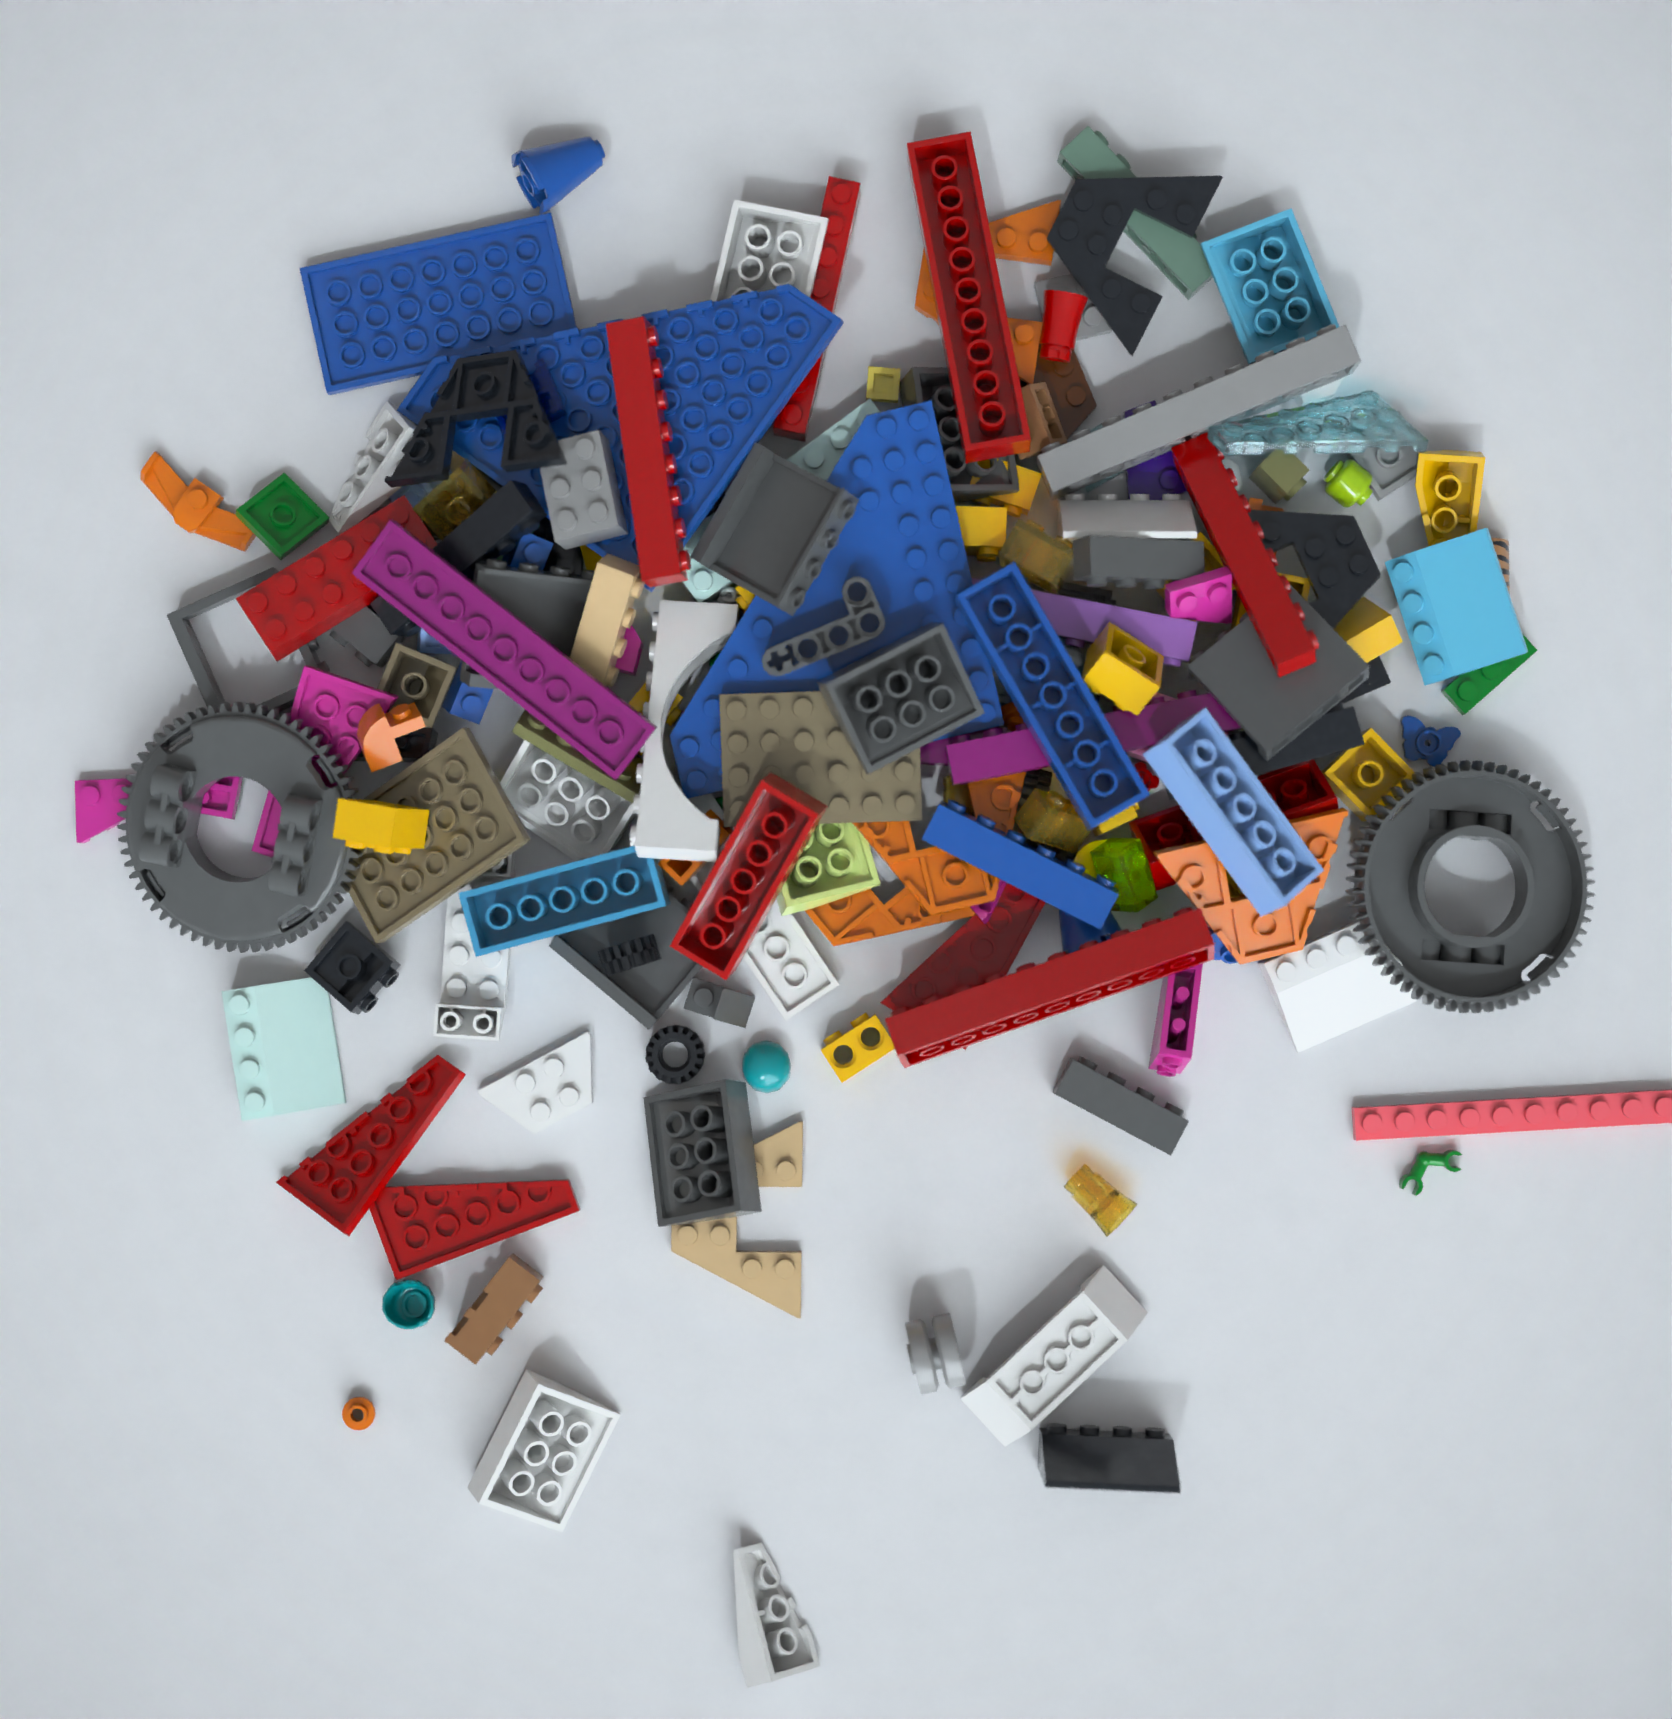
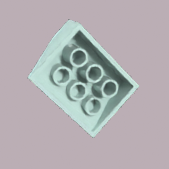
M312 977L221 991L242 1121L347 1103L330 995Z

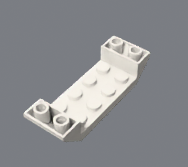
M514 852L447 898L440 1003L435 1005L433 1032L435 1037L500 1041L507 1001L510 948L475 956L458 893L515 878Z
M1103 1264L1079 1286L1081 1288L1080 1292L988 1378L985 1376L981 1377L960 1397L1005 1447L1036 1427L1131 1337L1148 1314Z

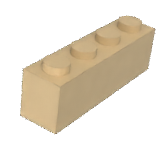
M611 554L605 555L597 562L570 656L574 662L606 687H612L617 679L619 669L615 665L618 657H622L628 640L624 638L626 628L632 626L636 616V610L632 609L635 598L638 599L641 596L645 585L641 580L639 565Z

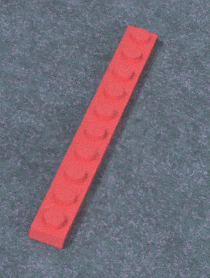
M1672 1089L1352 1107L1353 1139L1359 1141L1672 1123Z

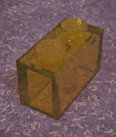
M1035 788L1014 817L1015 822L1028 839L1072 853L1078 850L1092 831V829H1086L1070 799L1064 798L1053 790L1046 792Z

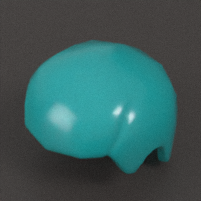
M765 1040L754 1043L744 1053L742 1060L743 1077L755 1091L771 1093L780 1090L789 1080L791 1063L788 1053L780 1044Z
M409 1279L395 1282L383 1296L382 1311L387 1321L394 1326L412 1330L422 1327L432 1318L435 1312V1297L430 1287L418 1280Z

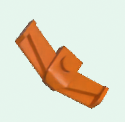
M155 451L141 470L140 480L174 517L175 523L189 533H196L246 552L256 535L236 514L217 508L224 498L196 478L187 486L158 452Z

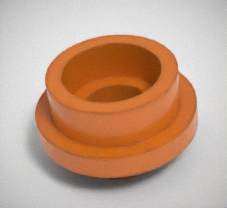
M364 1397L350 1399L342 1410L344 1423L353 1430L368 1428L373 1423L376 1415L373 1403ZM361 1409L364 1414L363 1419L358 1420L354 1418L353 1410Z

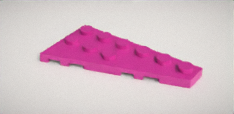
M306 665L303 667L291 709L290 723L295 719H303L301 730L307 726H313L314 729L311 737L319 734L324 735L320 744L322 746L330 743L333 744L328 753L331 756L341 754L336 764L338 766L348 765V768L342 772L345 775L362 751L357 738V727L363 714L378 703L385 714L389 712L399 696ZM319 754L314 755L311 764L320 775L325 786L330 788L337 786V782L330 783L325 772L316 760L320 758ZM269 790L251 851L272 858L274 856L276 838L279 833L277 829L280 823L282 807Z

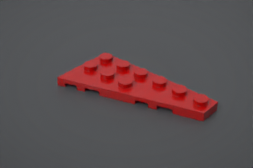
M1008 883L986 924L977 915L972 916L880 1003L892 1010L902 1007H910L911 1010L922 1006V1001L933 996L948 997L953 995V991L961 986L970 984L972 987L982 985L985 983L984 980L995 974L1002 973L1006 976L1046 902Z
M439 1055L435 1056L407 1078V1083L395 1093H388L380 1100L381 1104L369 1113L365 1111L328 1140L325 1148L312 1158L308 1156L299 1163L300 1167L288 1177L284 1175L276 1183L342 1233L350 1236L466 1074Z
M570 1179L385 1186L369 1208L396 1280L581 1210Z

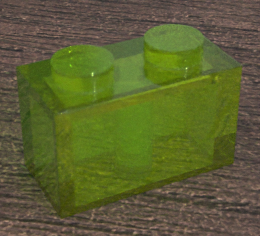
M1109 838L1090 852L1097 875L1101 874L1116 882L1114 887L1119 889V895L1110 911L1139 912L1158 898L1140 838Z

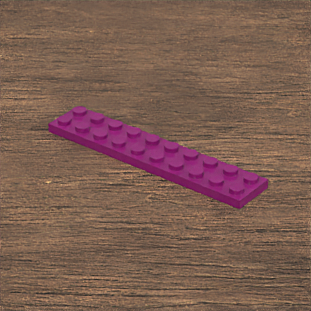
M395 520L388 522L353 570L352 574L614 780L620 777L657 729L655 724Z

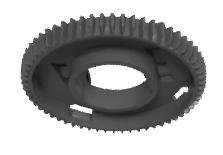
M226 702L220 704V709L216 704L208 705V711L203 707L197 708L196 715L194 712H187L184 714L185 720L183 718L173 719L174 726L170 724L163 726L165 734L155 733L153 735L157 743H145L150 753L143 751L137 754L143 763L136 762L131 764V767L137 774L126 775L125 778L132 782V786H124L121 789L129 794V797L119 799V803L127 806L125 811L117 812L118 816L126 818V823L117 825L118 829L126 830V835L118 838V841L127 842L128 848L120 852L124 855L130 854L131 860L124 863V866H134L135 871L129 875V878L139 877L141 882L137 884L135 889L145 888L147 893L143 896L142 900L153 899L154 903L150 908L151 911L159 908L163 910L159 917L160 920L168 917L172 918L169 925L171 929L180 924L182 926L180 929L181 936L192 931L191 941L193 942L203 936V946L205 947L215 940L216 950L223 948L226 943L228 952L237 949L238 945L240 953L248 951L249 947H251L254 953L260 951L262 946L265 951H268L274 947V944L279 948L286 944V940L289 944L296 941L297 935L300 938L308 934L307 929L313 931L319 927L317 921L323 923L328 919L326 913L332 914L337 910L333 903L341 904L344 901V898L339 893L346 894L351 890L344 882H353L356 879L349 871L357 870L361 867V865L353 861V858H359L364 853L356 850V848L346 847L345 840L333 838L338 798L353 799L352 795L359 792L358 788L349 789L348 783L354 780V777H344L342 773L348 768V765L338 766L336 764L341 754L331 756L328 753L333 744L330 743L322 746L320 742L324 735L319 734L311 737L314 729L313 726H307L301 730L303 719H295L290 723L291 713H284L279 719L280 709L273 708L268 713L267 705H259L256 710L255 703H246L244 707L242 702H234L231 707L230 703ZM193 733V737L182 742L172 751H169V749L173 747L175 744H177L180 740ZM319 754L320 758L316 760L325 772L330 783L337 782L338 786L332 788L325 786L320 775L311 764L314 755ZM225 777H244L258 782L274 795L282 807L280 823L277 829L279 833L275 842L274 856L272 857V863L274 864L270 871L260 877L242 878L222 871L208 859L200 846L197 830L203 797L216 782ZM302 907L308 908L298 917L287 922L288 927L281 928L282 920L293 915Z
M1468 760L1460 761L1459 765L1453 761L1447 763V768L1445 764L1435 765V771L1429 767L1423 769V775L1419 772L1411 774L1412 781L1410 779L1401 780L1403 790L1399 786L1390 788L1394 797L1390 795L1381 796L1385 806L1381 804L1373 805L1372 808L1378 815H1366L1365 819L1371 824L1370 827H1359V830L1365 837L1353 840L1361 847L1360 850L1350 851L1349 853L1357 858L1356 863L1347 864L1348 868L1355 870V875L1346 877L1345 880L1354 882V888L1345 890V893L1355 897V900L1347 903L1348 907H1356L1357 913L1349 916V919L1359 920L1360 925H1357L1353 931L1363 932L1365 935L1358 943H1369L1370 947L1364 954L1365 956H1377L1372 962V966H1385L1380 973L1381 976L1393 974L1389 983L1391 985H1398L1402 982L1400 992L1408 993L1413 989L1411 999L1418 1000L1422 997V1004L1430 1005L1434 1001V1008L1442 1009L1446 1005V1011L1454 1012L1458 1008L1459 1013H1467L1470 1009L1472 1013H1481L1482 1008L1484 1012H1492L1495 1007L1500 1010L1506 1009L1507 1003L1510 1006L1518 1005V998L1524 1001L1529 1000V992L1531 994L1541 993L1539 985L1544 987L1551 985L1548 976L1551 978L1560 977L1556 967H1569L1564 958L1576 957L1571 947L1582 946V943L1576 937L1577 935L1587 934V931L1581 928V924L1592 921L1584 916L1585 910H1592L1594 908L1586 904L1587 898L1595 896L1594 893L1587 891V885L1594 884L1596 881L1587 879L1586 873L1593 871L1594 868L1585 866L1584 860L1589 859L1592 855L1582 854L1581 848L1588 843L1578 842L1576 838L1583 831L1572 830L1571 825L1576 822V819H1565L1564 816L1569 809H1557L1561 799L1552 798L1549 800L1550 789H1544L1539 792L1541 782L1535 781L1529 784L1530 775L1526 774L1519 777V770L1517 769L1509 770L1507 773V765H1499L1495 768L1494 762H1487L1483 766V762L1479 760L1473 761L1472 765ZM1412 799V802H1411L1409 805H1407V806H1406L1404 809H1402L1392 820H1390V819L1393 817V815H1394L1404 804H1406L1409 800ZM1537 801L1539 804L1535 808L1546 818L1552 828H1559L1547 831L1541 821L1530 811V804ZM1453 838L1490 841L1503 852L1513 870L1515 897L1511 910L1499 927L1483 937L1454 935L1447 931L1435 919L1426 900L1425 876L1429 863L1441 846ZM1392 953L1403 963V966L1395 959ZM1540 954L1547 955L1527 974L1530 980H1522V971L1533 963Z

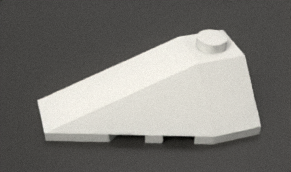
M386 401L370 425L365 436L370 439L363 456L356 455L353 465L356 466L354 476L351 481L343 484L329 515V522L339 534L359 523L402 487L391 488L384 481L386 476L393 475L405 455L402 449L412 440L413 431L417 425L398 412V407L389 401Z
M763 1543L733 1550L738 1653L747 1688L820 1667L812 1634L807 1624L802 1625L794 1611L796 1604L792 1597L787 1598L779 1583L781 1577Z

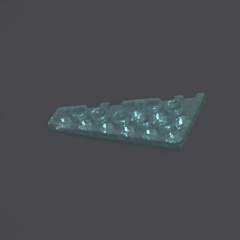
M1373 390L1362 391L1361 393L1344 397H1335L1334 399L1318 403H1309L1291 409H1282L1269 414L1255 415L1238 421H1228L1224 424L1209 427L1207 439L1224 455H1264L1266 449L1283 450L1285 454H1297L1298 448H1313L1314 454L1364 453L1367 447H1380L1385 452H1397L1399 446H1413L1414 451L1418 452L1426 451L1429 441Z

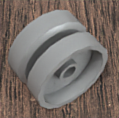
M950 1313L933 1317L932 1326L935 1338H928L926 1325L921 1319L906 1322L905 1326L909 1344H906L912 1372L913 1375L916 1374L921 1395L938 1390L937 1369H942L945 1384L949 1388L966 1385Z

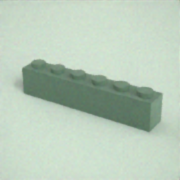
M1089 126L1065 146L1058 156L1057 162L1075 181L1076 179L1137 178L1130 170L1129 162L1121 154L1115 155L1108 147L1109 143L1104 135L1097 130L1094 132ZM1135 210L1133 211L1123 232L1188 300L1191 299L1213 278L1200 243L1196 240V233L1193 238H1189Z

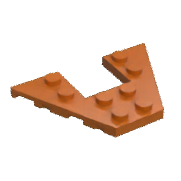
M1061 200L989 222L995 258L1051 266L1054 250L1047 242V237L1059 215ZM923 249L915 310L927 318H932L939 325L925 250ZM1007 317L1018 376L1027 385L1033 384L1042 322Z
M1026 772L966 783L974 817L977 818L979 814H982L997 823L996 828L1006 833L1008 829L1013 830ZM909 821L852 823L930 916L995 901L999 878L936 846L916 851Z
M1339 808L1288 820L1324 871L1284 907L1264 916L1259 915L1245 895L1230 898L1226 868L1205 839L1156 850L1154 855L1196 909L1201 907L1207 924L1233 958L1241 965L1303 950L1308 936L1307 928L1312 923L1316 912L1314 906L1320 889L1324 888L1330 870L1329 861L1336 852L1338 846L1336 840L1343 819L1348 816V810Z
M906 887L885 904L881 902L872 889H868L812 909L804 910L833 946L976 915L971 907L930 916Z

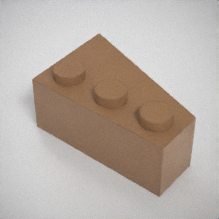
M514 1253L511 1254L444 1341L475 1365L486 1352L492 1356L503 1342V1339L499 1337L506 1326L512 1330L523 1315L519 1309L527 1300L532 1303L543 1289L539 1283L544 1276Z

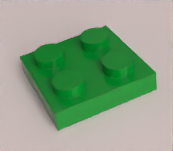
M285 472L236 509V516L280 560L284 559L327 525L330 518Z

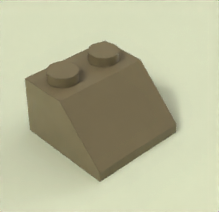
M396 643L377 689L399 696L389 712L397 705L415 702L425 726L433 728L457 667Z

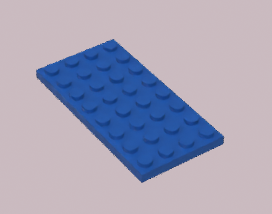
M551 212L300 268L325 388L329 396L420 376L434 357L443 355L448 357L463 354L467 350L486 346L497 347L507 345L510 341L530 337L540 338L553 335L554 332L577 328Z

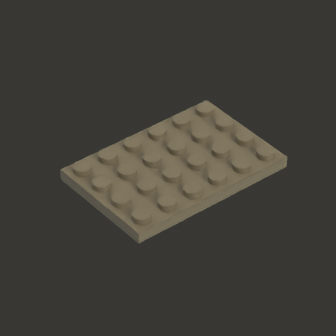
M821 691L719 694L724 827L736 826L758 784L770 772L828 806L818 824L922 820L920 748L867 774L830 712Z
M461 728L364 798L365 800H376L429 809L424 849H411V854L395 852L394 854L375 852L373 851L374 848H356V850L364 853L359 858H353V861L361 865V867L357 870L349 871L356 877L355 881L344 883L351 888L349 894L375 943H384L531 841L470 728Z

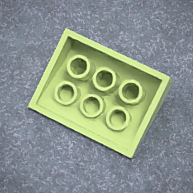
M852 823L818 824L776 898L781 916L812 909L880 886L881 883L868 841Z

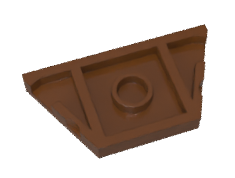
M1039 344L1033 384L1046 382L1064 434L1068 440L1083 421L1096 409L1097 404L1074 350H1072L1069 363L1049 361L1039 357L1042 346ZM1019 378L1021 388L1026 386L1027 383Z

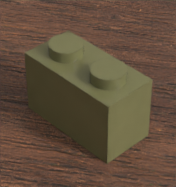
M1281 443L1248 478L1268 498L1277 504L1282 498L1288 502L1307 483L1303 477L1310 470Z

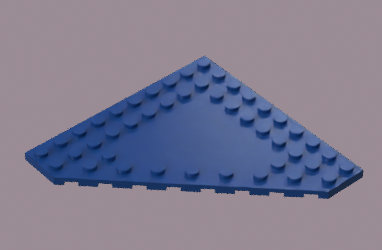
M790 284L776 286V289L762 292L756 290L732 295L729 299L714 302L708 300L689 304L685 308L668 311L665 309L641 314L651 326L656 327L659 337V345L655 346L656 358L659 357L661 359L664 376L659 378L661 390H665L668 400V409L664 410L665 422L669 421L673 435V440L668 443L670 454H674L677 463V473L673 474L674 485H678L682 498V505L677 507L679 518H683L686 526V537L682 538L683 548L737 474L755 442L759 443L844 324L841 318ZM623 319L597 323V326L584 329L573 328L554 332L553 335L540 338L530 337L510 341L507 345L497 347L486 346L476 348L448 357L443 355L434 357L397 409L398 412L416 425H418L425 412L430 413L439 399L437 392L443 382L449 378L450 371L458 358L516 350L523 358L557 440L599 430L609 440L628 534L586 544V546L601 557L611 554L639 565L606 331L607 323L622 321ZM507 415L456 422L453 451L502 486L510 480L527 484L547 513L546 517L550 520L540 468L506 472L501 467ZM646 584L644 585V587L648 589L650 592H652L655 589V587H648Z
M932 400L866 415L826 480L840 489L842 487L858 498L859 502L856 505L853 517L847 521L841 531L837 545L829 552L819 576L813 580L806 592L803 604L791 616L760 597L755 596L670 733V741L682 791L687 799L723 791L719 694L820 691L816 683L818 680L931 622L944 624L985 714L933 741L1004 725L991 663L954 602L956 595L973 586ZM861 577L869 582L884 616L885 625L881 634L782 676H772L765 671L762 665V658L767 649L849 615L842 596V587L848 579ZM860 582L850 584L847 590L848 597L855 602L863 600L866 596L865 586ZM867 613L860 619V627L863 631L873 632L878 628L879 620L875 614ZM835 626L829 632V639L835 645H842L848 639V631L843 626ZM804 639L798 645L799 653L806 658L814 656L818 649L816 642L812 639ZM793 645L785 646L789 651L785 655L779 656L777 652H772V659L768 661V665L770 667L776 666L777 670L783 669L782 663L792 658L793 665L799 663L794 655Z

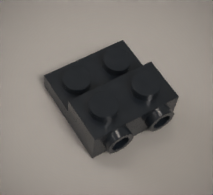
M346 921L304 971L350 1012L360 1014L362 1011L364 1013L369 1012L376 1005L378 998L375 995L383 986L388 988L397 980L399 973L396 970L401 964L378 944L373 943L352 923Z

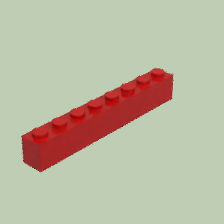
M829 176L820 214L821 217L828 218L829 222L811 299L834 314L860 199L861 183ZM826 349L775 419L773 426L775 436L806 442Z
M644 316L607 323L606 331L641 580L648 587L688 581L687 570H691V561L688 551L683 549L682 538L686 537V526L683 518H679L677 506L682 505V498L678 485H674L673 474L677 473V463L674 454H670L668 442L673 440L669 421L665 422L664 410L668 409V400L665 390H661L659 378L664 376L661 359L659 357L656 358L655 346L659 345L658 332L656 327L651 326Z
M1206 432L1172 447L1173 463L1224 567L1227 566L1232 573V584L1278 678L1315 663V649L1319 648L1317 638L1312 630L1306 631L1302 623L1305 620L1303 610L1298 602L1292 603L1288 595L1291 593L1289 582L1284 574L1278 575L1275 569L1278 566L1275 554L1271 547L1265 549L1261 541L1264 539L1262 528L1257 520L1251 521L1248 515L1251 512L1248 500L1244 494L1238 495L1235 486H1238L1235 474L1231 467L1225 469L1222 463L1225 457L1218 441L1212 443Z

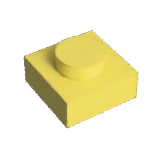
M869 366L866 401L871 399L875 402L898 403L901 369Z

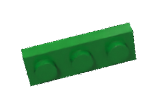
M1524 635L1528 653L1459 675L1441 691L1461 715L1469 712L1537 651Z

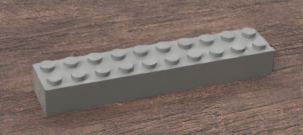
M1335 324L1326 326L1316 332L1317 336L1308 341H1305L1304 337L1293 340L1286 344L1287 349L1280 353L1274 354L1273 350L1257 356L1255 358L1256 362L1247 367H1244L1242 363L1232 366L1224 371L1225 375L1214 381L1212 376L1204 378L1193 384L1194 389L1186 393H1182L1181 390L1171 392L1163 397L1164 401L1153 407L1151 403L1143 404L1133 409V415L1125 419H1121L1120 416L1110 418L1102 423L1103 428L1091 433L1090 429L1082 430L1072 435V441L1064 445L1054 442L1041 449L1042 454L1037 456V467L1042 474V479L1051 500L1054 501L1065 496V494L1080 490L1171 451L1172 447L1206 432L1209 435L1353 374L1361 360L1346 324L1336 328Z

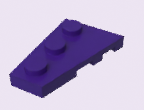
M1155 400L1148 402L1151 403L1152 407L1157 405ZM1135 408L1125 411L1124 419L1132 416V410ZM1172 451L1127 469L1128 500H1130V494H1149V500H1162V494H1183L1187 492L1173 463Z

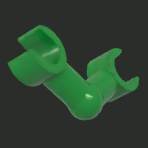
M1447 1150L1443 1154L1428 1153L1426 1151L1419 1152L1410 1173L1402 1176L1400 1179L1399 1188L1404 1189L1409 1180H1415L1416 1186L1412 1194L1417 1196L1423 1189L1421 1179L1428 1166H1442L1449 1171L1458 1172L1462 1169L1450 1166L1448 1160L1453 1155L1461 1156L1463 1154L1456 1150Z

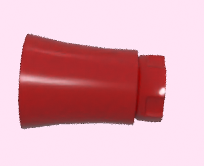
M1059 290L1043 291V320L1039 344L1042 345L1039 355L1041 359L1062 363L1070 362L1088 297Z

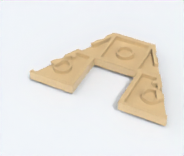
M799 1121L754 1144L759 1187H802L803 1121ZM737 1217L671 1226V1251L792 1316L801 1318L802 1251L737 1250Z

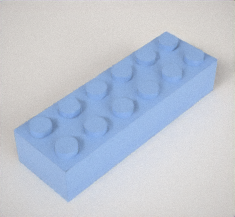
M1206 708L1183 720L1143 753L1145 759L1260 916L1284 907L1324 871Z

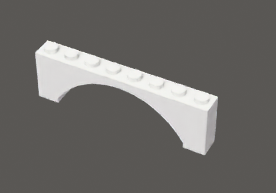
M660 600L659 612H653L652 630L657 631L656 642L651 641L649 646V660L654 661L653 672L648 671L646 676V691L651 692L650 702H644L643 716L655 724L657 729L640 749V752H644L643 763H638L636 781L641 783L640 795H634L633 813L638 814L637 826H631L630 846H635L638 857L716 862L718 859L720 841L718 819H709L684 796L675 783L664 757V729L669 710L679 690L701 665L722 651L740 622L738 604Z

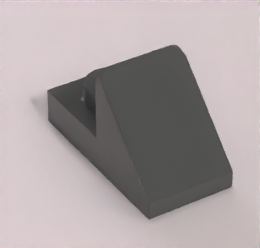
M693 977L684 1009L712 1017L718 1021L746 1028L755 997Z

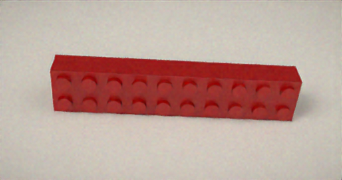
M971 131L907 143V161L965 464L1030 452L1031 437Z
M1192 907L1182 908L1173 913L1174 917L1163 921L1160 918L1151 919L1141 925V929L1129 932V929L1117 931L1110 935L1111 939L1098 943L1097 940L1086 942L1079 946L1078 951L1067 954L1066 951L1052 954L1047 958V962L1035 965L1034 962L1026 963L1016 968V973L1004 976L1002 973L992 975L984 980V984L972 987L970 984L961 986L953 991V995L941 998V996L927 998L922 1001V1006L911 1010L910 1007L896 1009L891 1012V1017L885 1018L897 1056L903 1067L907 1068L1214 960L1215 944L1201 907L1195 910Z

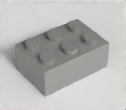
M599 430L558 440L567 465L540 468L555 542L567 550L628 534L609 440Z

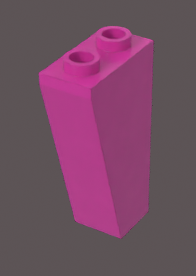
M1203 964L1163 977L1148 1067V1069L1157 1070L1156 1073L1161 1076L1173 1077L1176 1074H1181L1192 1059Z

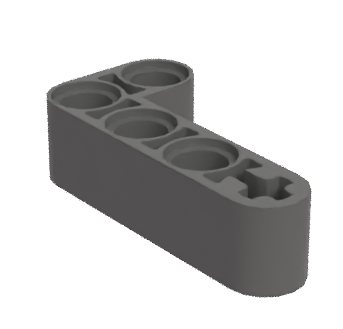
M861 577L848 579L842 587V596L849 615L770 647L762 658V665L765 671L772 676H782L881 634L885 625L884 616L869 582ZM854 582H860L866 588V596L858 602L852 601L847 594L848 587ZM867 613L875 614L879 620L878 628L873 632H865L860 627V619ZM835 626H843L848 631V639L842 645H835L829 639V632ZM812 639L816 642L818 649L814 656L806 658L799 653L798 645L802 640ZM792 644L794 655L799 663L793 665L792 658L782 663L783 669L777 670L776 666L770 667L768 665V661L772 659V652H777L779 656L789 653L785 646Z

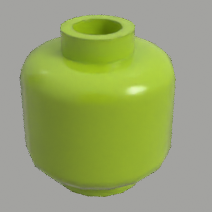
M1353 459L1344 462L1338 460L1323 479L1326 482L1325 492L1345 508L1351 507L1355 503L1361 506L1373 492L1369 488L1372 483V475Z

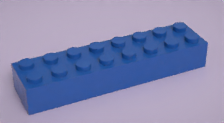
M1016 563L1009 564L957 594L954 602L1086 829L1090 830L1148 797L1150 793Z

